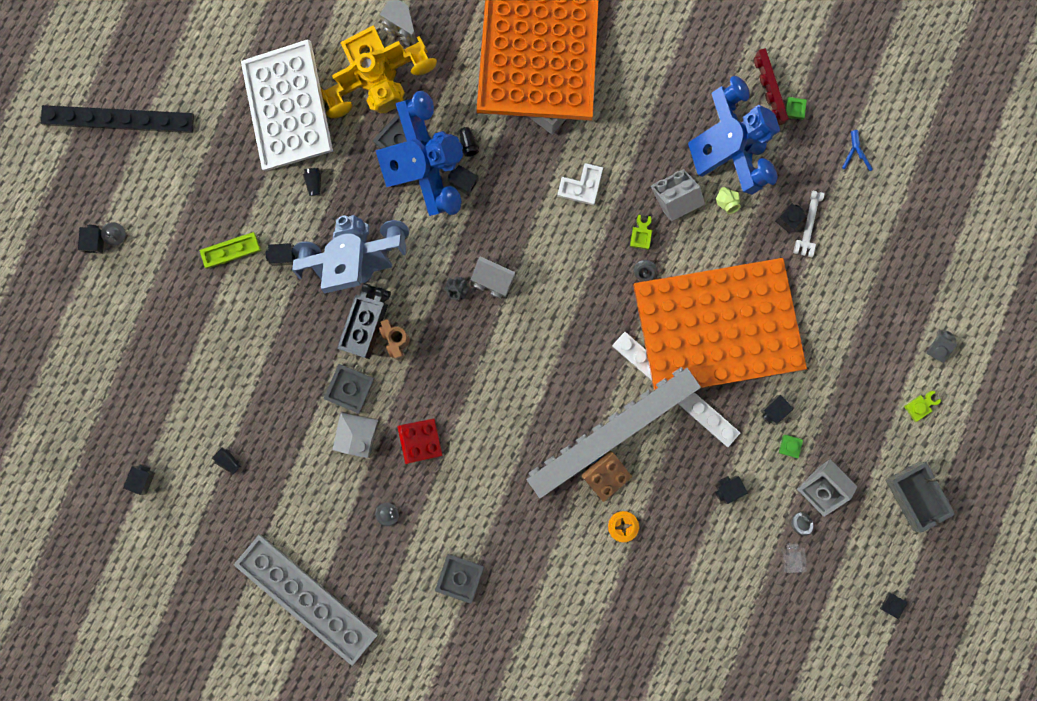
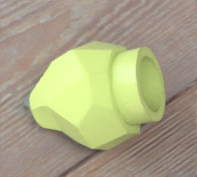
M722 187L716 197L717 205L726 210L727 214L737 212L741 208L739 193L727 187Z

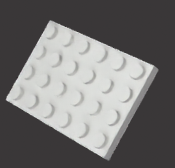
M307 39L241 61L263 171L333 152L310 40Z

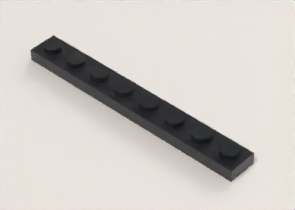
M42 105L40 124L48 126L193 133L194 114Z

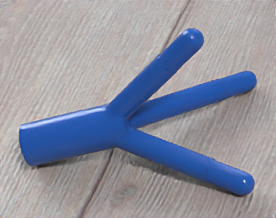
M853 130L851 131L852 148L842 169H846L856 150L859 158L863 159L869 171H872L873 168L860 147L859 131Z

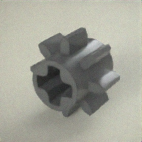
M456 276L454 280L452 278L448 279L444 290L447 291L449 298L458 300L460 297L462 299L465 298L469 286H467L465 279Z

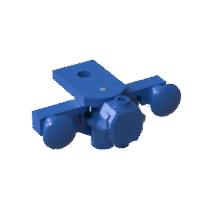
M732 76L729 87L721 86L711 93L720 122L688 142L698 176L703 177L725 162L733 159L743 192L753 195L763 189L764 185L768 183L774 185L777 182V171L769 160L761 158L758 160V168L756 169L752 164L753 154L760 155L765 151L766 142L770 141L774 135L780 132V127L776 115L770 109L761 105H757L751 109L750 113L743 116V122L737 119V115L733 113L737 109L735 104L741 100L747 101L750 97V92L742 78ZM712 146V152L708 155V148Z
M418 91L413 95L412 99L396 103L407 142L375 150L386 187L419 180L429 216L442 212L455 215L461 208V196L452 186L444 188L439 170L443 169L445 172L454 170L456 164L463 157V147L457 136L446 134L444 131L435 133L433 139L430 138L424 120L432 117L434 104L426 92Z

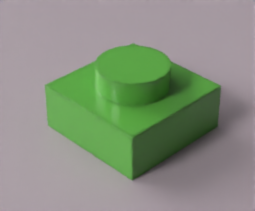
M788 97L785 106L788 118L803 120L805 118L807 100Z
M783 435L779 454L799 458L803 439Z

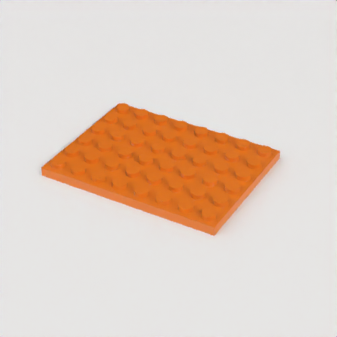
M485 0L477 113L592 120L598 0Z
M783 258L633 284L654 390L658 388L656 384L664 378L668 381L674 377L672 373L680 367L683 369L688 368L701 388L807 369Z

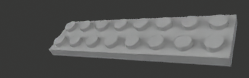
M261 534L256 537L235 562L234 566L350 665L353 666L377 637L378 633Z

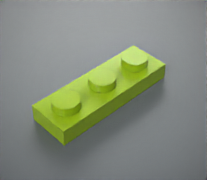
M252 232L199 251L205 268L209 269L260 252L261 249L256 233Z

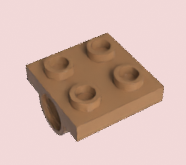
M388 319L381 321L382 327L379 329L383 339L388 340L389 345L386 348L390 357L398 361L404 359L405 356L402 349L408 346L410 342L409 335L402 328L393 327ZM402 334V340L396 343L394 340L396 335Z
M611 450L581 475L603 502L632 478L631 474Z

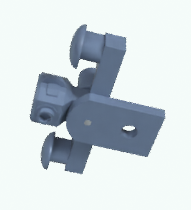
M355 215L341 216L336 219L333 239L325 246L324 253H321L318 245L308 241L299 242L293 247L292 252L298 259L293 260L292 271L299 279H302L304 269L312 267L322 280L321 290L324 293L360 286L361 283L370 280L375 271L392 267V263L387 257V252L392 251V248L398 247L402 255H406L405 238L409 235V228L401 221H387L380 228V233L385 238L366 243L370 226Z

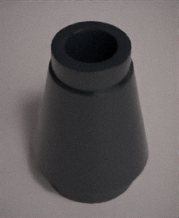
M461 128L459 130L460 143L463 147L462 152L464 156L471 157L478 154L479 145L470 128Z
M319 168L304 169L303 177L309 196L320 195L322 172L319 171Z
M223 447L212 457L216 465L232 474L241 467L228 449L225 450Z

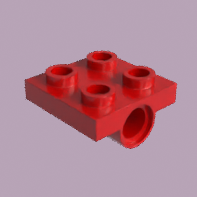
M434 418L397 426L405 464L442 456Z

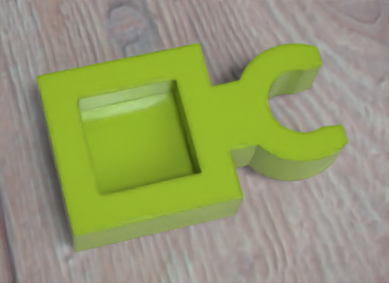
M638 215L636 219L638 228L633 227L630 247L649 250L652 230H648L647 227L651 223V216H648L646 223H642L640 220L641 215Z
M929 391L925 395V399L919 395L904 406L914 422H918L932 412L929 406L938 405L941 402V399L931 400V396L936 393L935 391Z

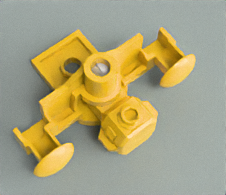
M373 25L340 42L351 65L332 75L338 84L326 90L321 88L322 98L330 108L326 115L329 118H340L348 114L353 104L352 102H344L342 96L360 87L369 91L366 101L371 110L378 113H387L397 108L396 103L402 102L405 94L401 84L393 81L396 74L395 69L412 61L414 66L411 69V73L420 76L432 71L437 64V60L435 58L428 59L426 54L428 51L420 36L417 37L418 43L406 49L403 48L399 41L384 47ZM364 47L370 48L369 53L361 54V50Z

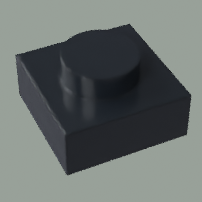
M888 592L880 609L899 619L908 602Z

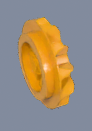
M619 511L613 514L608 521V531L616 541L629 542L636 537L639 531V523L630 512ZM621 519H623L625 524L632 525L626 528V535H624L621 529H615V527L621 525Z

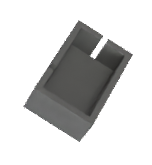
M917 462L885 480L912 530L919 533L937 525L936 522L941 523L955 515L938 482L930 480L926 482L925 479L932 480L935 478L927 462Z

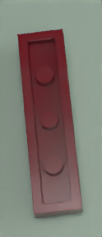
M766 48L760 49L754 57V64L761 73L760 83L762 86H765L767 91L765 93L766 101L768 104H771L772 112L776 115L778 124L783 125L789 118Z

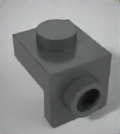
M939 329L936 339L926 353L944 363L957 346L955 335L949 331L944 332Z

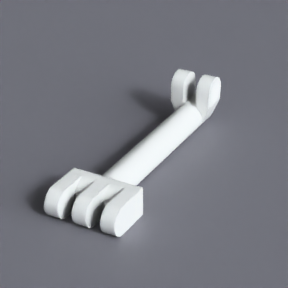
M813 190L811 193V202L802 241L796 240L793 252L795 254H798L799 248L802 247L801 255L805 256L807 249H809L808 257H813L816 244L810 243L818 202L824 198V193L822 192L817 193V191Z

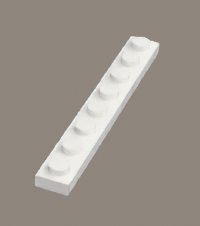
M624 332L612 347L652 381L646 350ZM695 392L678 403L679 406L726 447H729L740 434L735 427Z

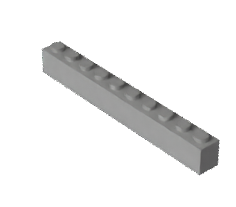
M680 367L672 373L674 377L668 381L664 378L657 383L656 386L658 388L654 391L647 390L640 395L641 400L636 403L631 401L624 406L625 411L620 414L615 412L608 417L609 422L605 425L599 423L592 428V434L589 436L586 434L576 439V445L573 447L570 445L566 446L560 451L562 453L560 456L555 458L553 455L544 462L546 464L544 467L539 469L537 466L530 471V476L526 480L539 498L543 497L700 389L701 386L689 369Z

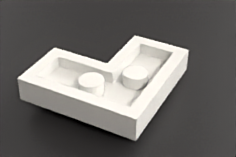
M585 163L580 181L562 177L557 197L594 205L603 167Z

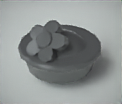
M116 222L105 224L101 230L102 239L109 245L122 243L126 236L123 226Z
M649 260L639 261L634 267L635 277L643 282L652 280L657 274L656 265Z
M382 503L377 507L375 516L381 525L391 526L397 522L399 512L393 504Z
M798 512L793 516L791 526L794 532L803 536L811 534L814 527L811 517L804 512Z

